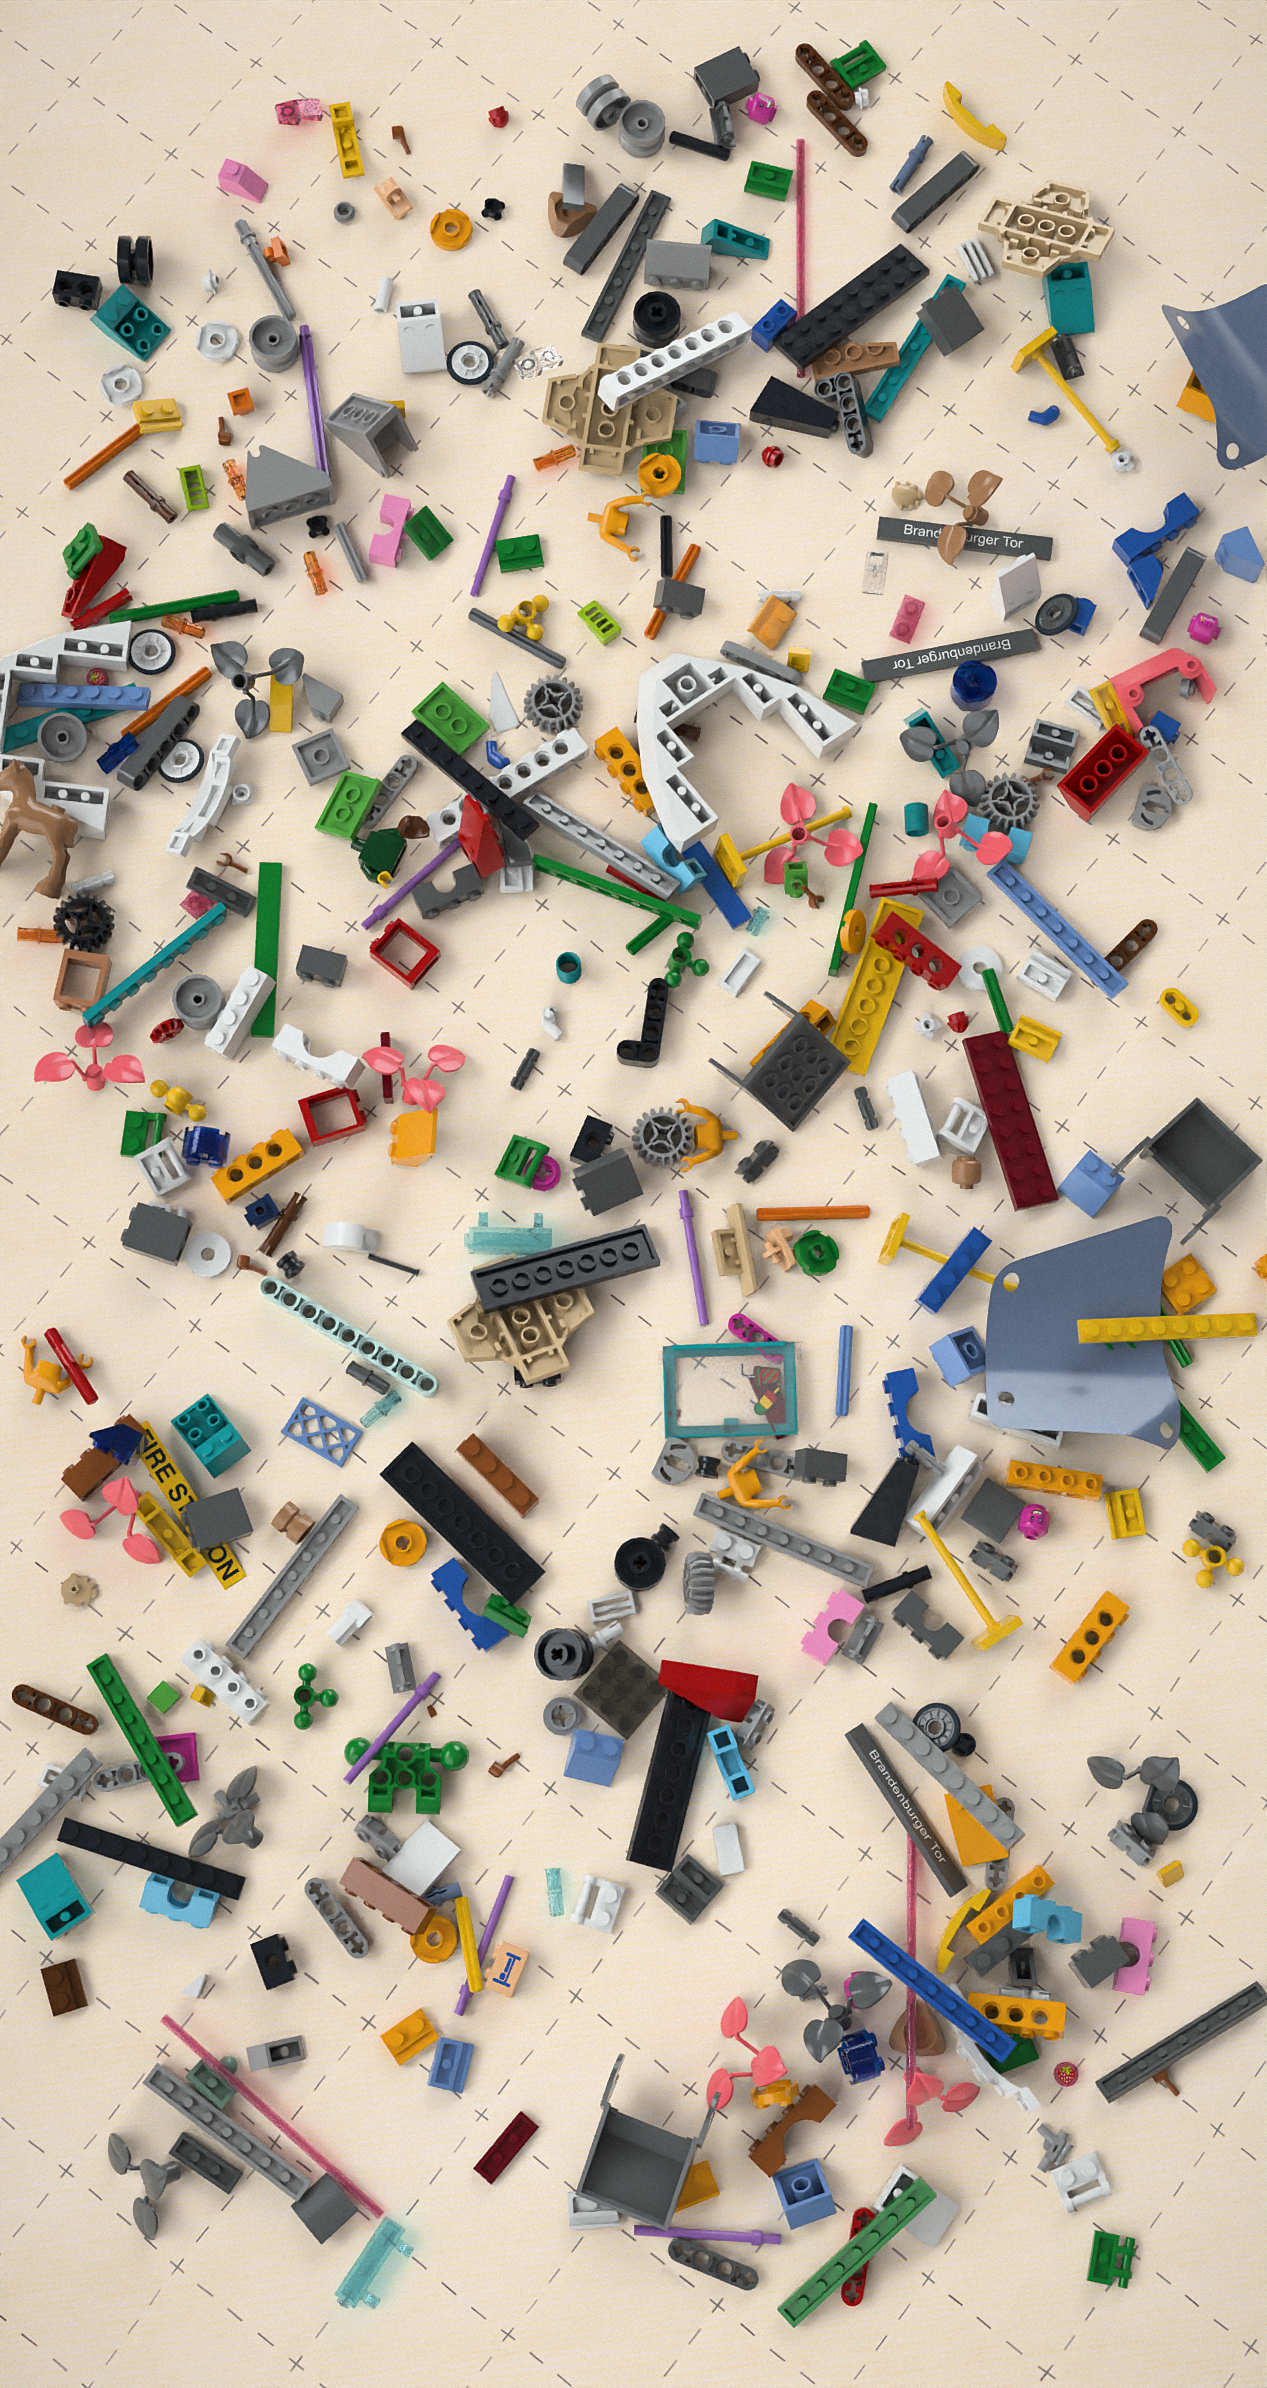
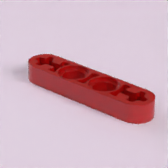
M860 2207L854 2211L849 2241L858 2233H854L855 2228L860 2229L861 2222L857 2220V2216H862L863 2212H867L866 2215L870 2218V2221L875 2218L869 2208ZM869 2260L862 2265L863 2271L859 2276L849 2277L853 2281H861V2285L855 2283V2292L859 2293L858 2298L854 2297L853 2301H849V2297L845 2295L846 2291L851 2290V2282L846 2283V2280L841 2285V2298L848 2306H857L863 2299Z

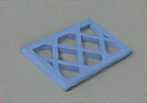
M302 1397L285 1427L281 1430V1433L342 1468L363 1431ZM304 1404L313 1408L315 1415L302 1418L301 1409ZM327 1416L334 1420L336 1427L323 1430L320 1417ZM317 1418L320 1431L306 1434L303 1422ZM300 1423L302 1436L297 1437L288 1432L292 1424ZM347 1428L356 1434L352 1440L344 1442L341 1429ZM338 1430L341 1443L327 1446L324 1434ZM321 1435L324 1447L318 1449L308 1443L307 1438ZM342 1447L343 1456L340 1461L331 1457L328 1450Z

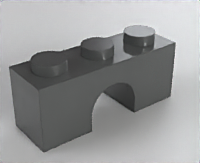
M473 863L452 871L455 887L449 892H439L434 887L432 880L411 889L413 900L422 919H433L446 909L454 910L460 907L461 903L467 900L475 901L482 896L481 894H484V886Z
M911 1590L891 1612L894 1615L892 1619L900 1627L906 1626L912 1632L910 1636L919 1644L925 1643L929 1647L928 1652L935 1659L939 1660L941 1658L944 1661L965 1637L948 1622L937 1631L928 1630L922 1623V1615L929 1605Z
M1012 1919L984 1944L978 1945L963 1959L977 1977L982 1978L1033 1934L1012 1929Z

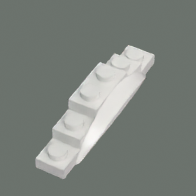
M220 734L215 746L211 749L206 771L197 795L183 820L170 834V840L164 850L169 855L186 858L193 842L200 843L208 826H216L233 790L229 785V781L238 765L233 761V758L242 741L237 736Z
M954 1983L949 1986L952 1991L966 2001ZM950 2023L952 2029L959 2037V2042L956 2043L959 2047L957 2052L964 2061H969L973 2067L971 2071L979 2082L983 2081L985 2085L988 2082L991 2083L1001 2097L1005 2096L1007 2100L1016 2095L1018 2098L1016 2102L1024 2112L1027 2111L1031 2114L1041 2107V2104L1028 2086L1019 2088L1002 2077L985 2060L974 2041L954 2024Z

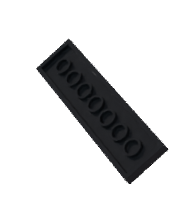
M900 243L772 339V345L800 371H803L929 276L930 269Z
M641 1224L470 1271V1277L485 1315L660 1266L661 1261L646 1225Z
M413 1441L379 1474L512 1606L546 1573Z
M670 1690L667 1693L626 1861L672 1873L711 1713L697 1707L691 1701L680 1697Z

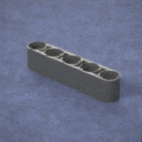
M965 151L960 152L900 205L893 213L891 220L906 234L910 233L977 173L980 165Z
M620 183L564 257L563 265L582 276L634 209L640 194Z
M641 350V357L652 354L651 352ZM700 367L671 382L670 385L675 390L703 398H711L719 376L712 370Z
M1187 546L1141 629L1140 637L1156 645L1160 644L1207 558L1206 555Z
M177 695L119 768L117 780L135 791L141 790L196 720L200 713V706L182 695Z

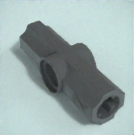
M226 522L220 523L215 529L213 538L227 548L241 564L246 563L262 577L268 575L273 570L276 564L275 560L259 549L256 542L248 535H241Z

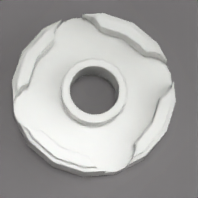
M221 320L207 322V325L201 326L195 337L196 348L200 356L206 361L213 363H223L230 360L236 354L239 347V338L236 330L228 322ZM219 337L223 339L220 345H213L211 343L214 338Z
M120 364L110 367L103 373L99 387L102 397L108 404L124 408L131 406L134 401H138L142 396L144 386L141 375L136 369ZM119 382L127 384V387L123 390L115 388Z
M983 946L972 947L966 950L960 956L958 962L962 966L957 974L959 980H961L965 987L973 991L987 990L982 974L974 972V965L982 964L985 970L993 968L998 981L1002 973V963L998 955L991 949Z
M204 1232L197 1234L186 1247L185 1259L187 1265L194 1274L200 1277L210 1278L219 1276L226 1271L231 1263L230 1245L224 1237L217 1233ZM207 1249L215 1252L214 1258L210 1261H205L202 1258L203 1252Z

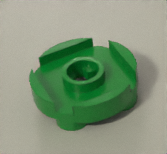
M819 1230L806 1232L793 1246L796 1259L803 1272L808 1276L827 1275L837 1266L836 1262L839 1259V1250L835 1241L829 1235L824 1236L820 1234L822 1231ZM813 1249L817 1252L819 1251L821 1255L817 1257Z

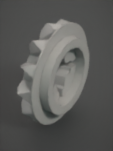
M555 1698L544 1709V1724L555 1735H568L573 1732V1729H577L580 1724V1709L569 1698ZM559 1706H562L565 1714L573 1715L565 1719L564 1727H562L560 1720L551 1718L559 1714Z

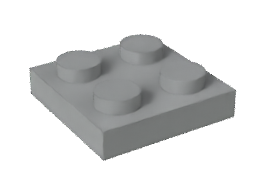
M333 728L291 745L310 787L351 769Z
M953 866L938 881V892L919 894V898L948 929L983 899Z

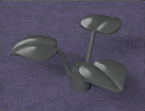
M227 641L211 644L212 658L219 672L224 677L231 679L232 686L235 689L243 690V694L250 697V699L241 700L236 705L235 719L245 738L251 739L265 729L270 718L267 703L263 700L255 701V696L249 692L255 686V679L275 674V679L278 683L283 685L294 684L302 674L304 655L293 648L277 649L270 655L268 660L273 670L252 674L244 672L245 668L242 667L247 663L248 655L241 643Z
M998 710L970 712L965 716L962 723L964 734L958 740L954 739L940 745H934L937 735L927 727H911L900 734L899 739L906 754L917 762H925L931 759L934 749L937 750L955 745L956 750L964 754L965 757L961 773H954L950 777L949 787L951 793L964 799L968 806L977 807L980 804V798L986 791L985 778L978 771H965L971 755L970 752L976 746L980 748L987 747L996 739L999 729Z
M1104 1756L1089 1757L1087 1764L1092 1776L1105 1788L1118 1789L1122 1786L1123 1780H1128L1137 1774H1140V1780L1144 1784L1150 1785L1142 1813H1133L1131 1825L1140 1838L1147 1839L1151 1844L1163 1845L1169 1834L1168 1824L1159 1814L1154 1812L1147 1813V1807L1155 1786L1159 1790L1167 1792L1172 1791L1177 1786L1180 1776L1178 1757H1148L1143 1761L1142 1767L1138 1766L1136 1770L1127 1775H1124V1766L1113 1758Z
M252 1766L239 1773L228 1786L227 1798L235 1800L240 1813L236 1815L225 1830L217 1829L218 1823L216 1821H210L202 1825L190 1842L188 1852L190 1858L207 1854L216 1844L219 1834H223L222 1840L226 1844L244 1843L251 1849L256 1848L262 1842L264 1834L254 1826L255 1816L253 1811L250 1809L245 1810L241 1804V1799L246 1798L254 1788L258 1772L256 1766Z
M800 1959L784 1966L781 1978L784 1990L791 1996H802L812 1988L829 2011V2018H825L824 2021L819 2019L812 2020L805 2027L803 2033L805 2046L817 2062L822 2063L840 2045L844 2031L851 2027L852 2020L849 2014H852V2001L858 2009L872 2007L890 1990L892 1986L890 1979L871 1971H864L855 1975L848 1986L852 1995L848 1997L847 2008L839 2004L831 2006L814 1984L821 1978V1971L814 1962Z
M112 2132L108 2140L109 2161L113 2169L120 2175L126 2174L127 2169L129 2171L140 2170L147 2195L143 2200L140 2197L134 2200L133 2217L140 2232L146 2238L153 2241L158 2230V2217L153 2206L149 2204V2200H159L166 2185L180 2179V2168L175 2161L159 2166L158 2163L156 2164L151 2159L142 2160L140 2166L131 2165V2153L127 2145Z

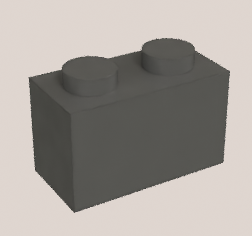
M664 578L657 582L653 608L660 609V612L664 614L675 613L679 614L682 619L692 620L702 614L706 589Z
M303 944L295 970L297 976H300L299 978L303 981L312 982L315 980L321 982L326 987H341L348 960L346 955Z
M811 1448L795 1450L793 1478L802 1479V1483L816 1484V1481L823 1482L822 1486L837 1487L838 1483L846 1482L848 1454Z

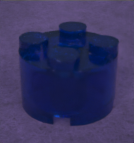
M966 661L958 667L953 675L950 695L961 711L982 710L993 699L997 686V676L992 667L981 663L982 661Z
M194 1126L192 1131H190L189 1127H186L181 1157L186 1159V1164L191 1166H199L200 1163L209 1164L210 1168L219 1169L223 1167V1164L227 1163L231 1134L225 1131L224 1136L219 1134L220 1129L212 1127Z
M866 2029L844 2035L841 2047L837 2048L845 2075L850 2074L853 2079L849 2081L852 2086L880 2077L881 2072L885 2071L884 2061L881 2056L878 2057L875 2049L878 2046L876 2036L873 2032H867Z

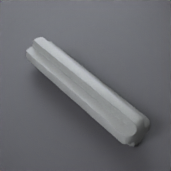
M345 523L336 524L334 526L335 533L357 582L367 581V572Z

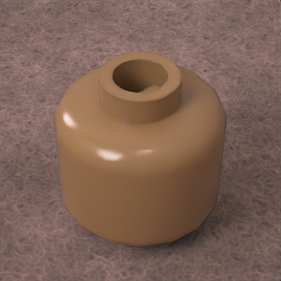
M974 1156L957 1157V1160L952 1163V1182L960 1184V1189H973V1184L981 1182V1162L976 1160Z

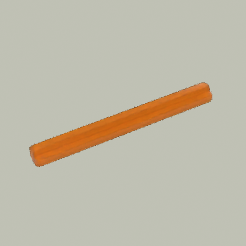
M137 423L72 472L63 480L65 486L69 490H73L143 435L140 434V426Z
M690 544L672 578L673 580L686 581L701 552V548L698 545ZM656 609L644 632V636L654 640L668 614L661 613L660 609Z
M206 666L202 667L148 709V711L121 730V736L127 742L131 741L154 723L177 695L187 697L212 677L211 671Z
M868 1205L758 1208L756 1210L757 1221L869 1218L870 1216Z

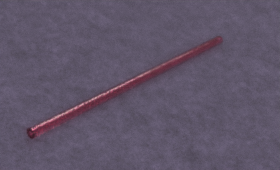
M804 139L796 140L797 321L805 315ZM797 368L798 378L805 377V369L800 371Z
M907 1834V1954L916 1960L917 1847L909 1834ZM906 1986L907 2094L916 2072V1993ZM906 2101V2130H916V2106L909 2105Z
M168 2014L160 2020L162 2024L377 2219L384 2213L383 2209Z

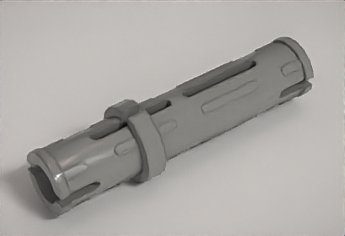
M512 338L496 368L491 370L488 381L481 389L485 395L490 389L488 397L493 398L500 384L505 382L506 374L525 346L522 340L516 346L519 338Z

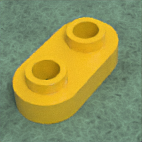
M1167 988L1160 995V1006L1179 1026L1189 1028L1195 1025L1199 1018V1012L1178 989ZM1167 998H1172L1174 1003L1169 1004ZM1187 1014L1190 1019L1185 1020L1182 1015Z

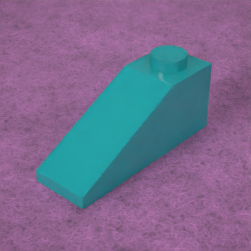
M715 218L702 228L700 244L712 245V253L718 255L767 260L770 239Z
M920 708L903 719L908 728L923 726L933 730L937 735L934 745L946 743L925 709ZM949 746L937 750L934 749V754L929 759L942 779L961 767Z

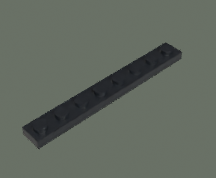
M416 719L401 732L402 738L474 800H478L487 811L520 839L525 841L540 827L536 819Z
M66 1817L57 1841L195 1887L210 1890L237 1901L240 1899L247 1878Z

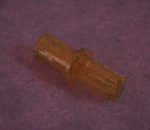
M570 444L555 451L551 449L550 453L532 460L537 472H540L553 465L557 467L559 466L558 463L575 457L576 450Z
M228 459L225 461L226 463L222 464L229 478L228 483L230 486H233L238 499L244 501L246 497L245 476L240 473L236 461Z
M309 551L304 553L303 558L308 570L307 577L311 579L315 595L319 596L325 594V592L327 593L328 588L323 577L324 571L319 566L315 552Z
M166 613L161 621L163 628L177 631L179 635L187 634L203 639L206 633L204 627L188 622L187 618L180 619Z
M38 926V928L18 927L17 941L38 942V944L40 942L62 943L63 938L57 939L56 933L58 931L54 929H41V926Z

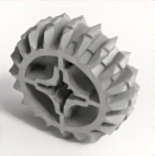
M556 674L552 680L547 675L546 681L539 678L537 680L538 685L535 683L531 684L532 690L526 691L527 697L523 701L526 705L524 712L528 713L527 720H533V727L540 725L539 730L541 732L548 728L549 734L552 733V729H556L559 734L562 727L569 730V724L576 725L575 719L581 718L579 711L583 710V705L581 704L583 697L579 695L580 689L574 688L575 683L573 681L567 684L566 677L560 681L559 676ZM543 694L545 701L536 708L535 703ZM571 701L570 710L563 715L562 708L566 706L567 702ZM547 715H552V716H554L555 718H548V717H545V716H547Z
M1005 772L1002 774V779L996 775L993 779L994 782L989 780L986 784L985 794L980 798L981 802H983L980 804V810H985L982 814L983 818L990 817L989 824L996 823V830L1000 826H1004L1003 830L1007 832L1009 827L1017 828V825L1023 830L1026 826L1025 823L1030 825L1033 821L1032 818L1037 816L1036 810L1040 807L1037 801H1039L1040 797L1034 794L1037 790L1036 787L1029 788L1031 780L1023 782V775L1017 779L1015 778V772L1011 774V777H1008ZM1000 789L1004 790L1003 796L997 797V800H992L995 792ZM1013 789L1019 791L1021 794L1015 793ZM1027 804L1025 812L1016 816V809ZM998 811H1003L1006 814V816L1002 815Z
M661 1106L659 1107V1113H656L655 1109L651 1108V1116L644 1112L642 1114L644 1120H636L638 1126L633 1127L632 1131L636 1134L631 1137V1140L637 1142L633 1145L634 1150L641 1149L637 1156L642 1157L646 1155L644 1163L647 1164L652 1159L653 1167L657 1166V1162H661V1167L665 1168L667 1161H669L672 1167L675 1164L674 1159L678 1162L682 1159L680 1154L684 1156L689 1154L686 1148H692V1143L688 1140L693 1139V1134L687 1133L692 1127L691 1125H685L687 1122L686 1117L679 1120L681 1114L676 1112L675 1115H672L671 1107L667 1113H664V1108ZM665 1121L671 1124L667 1127H662L655 1122ZM650 1127L654 1137L646 1145L643 1135L645 1130ZM679 1130L681 1142L675 1148L671 1138ZM661 1133L662 1136L666 1134V1141L658 1140V1135ZM664 1148L669 1153H657L652 1151V1149Z
M702 1551L688 1553L685 1558L682 1587L685 1609L688 1614H709L714 1604L715 1571L713 1559L709 1553Z

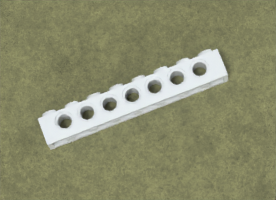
M736 311L729 315H724L719 320L708 323L695 332H690L686 337L674 340L668 346L657 349L652 354L641 357L628 366L621 367L617 372L605 375L600 380L598 395L615 412L747 344L752 328Z
M574 727L569 731L565 729L553 741L542 743L537 751L532 754L527 753L523 755L518 763L507 765L501 770L500 774L495 777L490 776L487 779L516 802L588 757L589 748ZM563 748L567 750V753L560 755L556 751ZM540 760H546L549 764L539 766L537 763ZM521 772H528L530 776L521 778L519 774ZM504 783H508L511 785V788L508 790H503L500 788V786ZM466 792L462 798L457 801L454 799L448 802L443 810L432 812L425 820L430 828L429 834L439 849H442L458 838L464 799L468 795ZM483 807V813H488L490 817H493V815ZM451 818L455 820V823L446 825L444 821Z

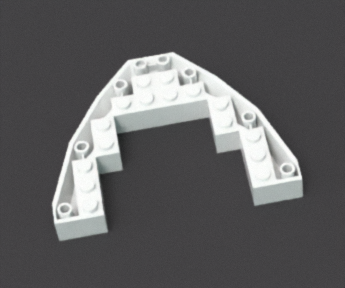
M131 620L60 633L39 640L0 658V772L8 767L14 758L20 760L34 778L36 801L50 808L55 804L66 809L64 814L76 820L78 824L76 834L82 837L106 838L111 799L109 788L45 781L46 765L44 759L3 754L12 682L15 679L58 684L60 664L127 672L132 637ZM0 791L3 797L12 802L13 793L11 791Z
M673 653L639 676L636 724L642 776L666 837L680 853L716 830L719 817L682 775L691 769L694 755L672 731L674 728L731 690L735 692L759 722L778 711L818 759L851 738L857 723L798 686L745 667Z

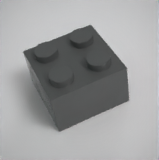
M1099 1935L1090 1942L1091 1947L1089 1949H1080L1070 1957L1072 1961L1068 1965L1084 1988L1092 1989L1130 1961V1958L1114 1936Z

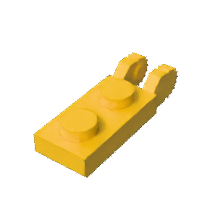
M1108 680L1089 690L1088 692L1107 731L1117 723L1134 737L1111 682Z

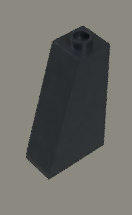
M771 376L750 409L749 420L752 422L828 439L831 433L835 434L841 423L838 421L839 411L774 376Z
M903 1455L902 1458L896 1457L851 1525L850 1534L895 1547L919 1470V1463H915V1458Z

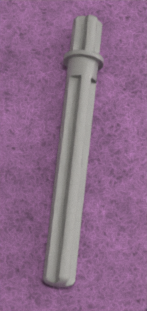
M239 219L235 222L234 227L240 236L241 244L245 245L283 317L292 321L296 317V312L256 240L255 232L251 231L245 220Z

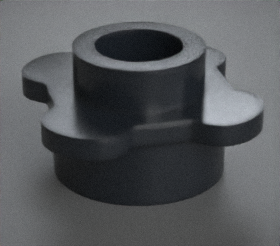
M496 198L486 199L485 208L481 211L482 217H490L495 221L501 220L502 210L505 209L504 202Z
M314 516L307 519L306 525L309 526L310 530L308 533L309 537L314 539L320 535H329L330 529L326 524L328 522L326 516Z

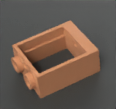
M65 948L53 996L55 1005L64 1011L76 1009L84 1013L103 998L112 966L110 957ZM70 964L100 969L93 1001L62 996Z

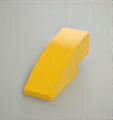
M275 674L271 675L269 731L292 733L294 684L283 685L278 683L275 679Z

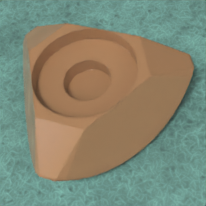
M553 191L549 194V223L552 232L558 237L568 238L581 233L597 213V207L585 201L583 211L562 209V193Z
M922 1999L916 2000L901 2014L889 2038V2045L893 2050L915 2056L944 2054L946 2042L942 2029L933 2010L926 2001Z

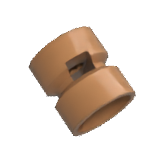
M289 1501L276 1514L271 1525L281 1533L286 1532V1537L295 1545H298L308 1535L316 1522L306 1513L301 1515L299 1513L300 1509Z

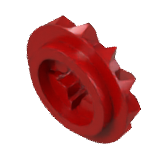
M171 1018L163 1021L152 1030L150 1039L153 1043H163L171 1038H175L184 1028L182 1020Z

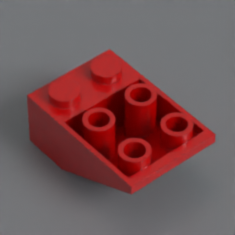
M468 794L464 799L458 840L463 853L470 863L474 864L476 871L483 879L506 866L503 860L505 853L501 845L497 844L499 837L493 828L491 829L493 825L491 817L488 813L484 814L478 800L474 801Z

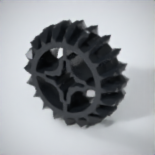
M78 892L76 899L69 895L67 898L68 902L62 900L60 902L61 907L55 909L57 915L53 916V921L55 922L53 929L58 931L56 933L57 939L63 938V945L70 943L69 949H74L76 946L78 951H83V948H86L90 953L92 946L98 950L100 949V943L106 945L107 938L112 937L111 930H114L115 926L112 923L114 915L110 914V907H105V900L97 902L98 896L95 895L91 899L88 892L85 894V897L81 898ZM77 909H85V910L82 911V912L74 911V910H77ZM93 912H95L100 917L102 925L98 924V921L93 919ZM88 916L87 923H85V925H82L80 929V921L82 922V920H86ZM65 920L70 921V924L76 928L75 933L68 929ZM87 933L93 934L92 936L82 937Z

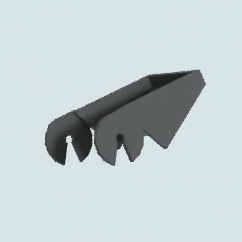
M1196 1097L1152 1139L1147 1136L1109 1175L1114 1178L1138 1154L1142 1159L1148 1153L1206 1209L1201 1216L1203 1219L1181 1240L1180 1244L1184 1246L1222 1207L1220 1203L1263 1160Z
M620 2053L613 2066L600 2103V2109L603 2112L575 2195L667 2231L698 2148L702 2149L709 2132L721 2092L716 2091L699 2138L694 2136L692 2139L678 2136L618 2112V2109L611 2107L609 2101L620 2076L618 2073L625 2060V2054Z

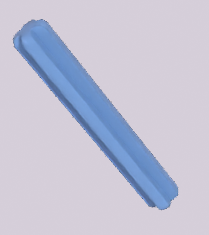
M842 1325L840 1327L836 1395L837 1416H847L849 1412L853 1327L850 1325Z

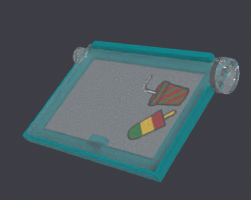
M802 1342L688 1344L663 1346V1351H658V1365H663L665 1439L669 1437L682 1439L798 1435L796 1365H802Z

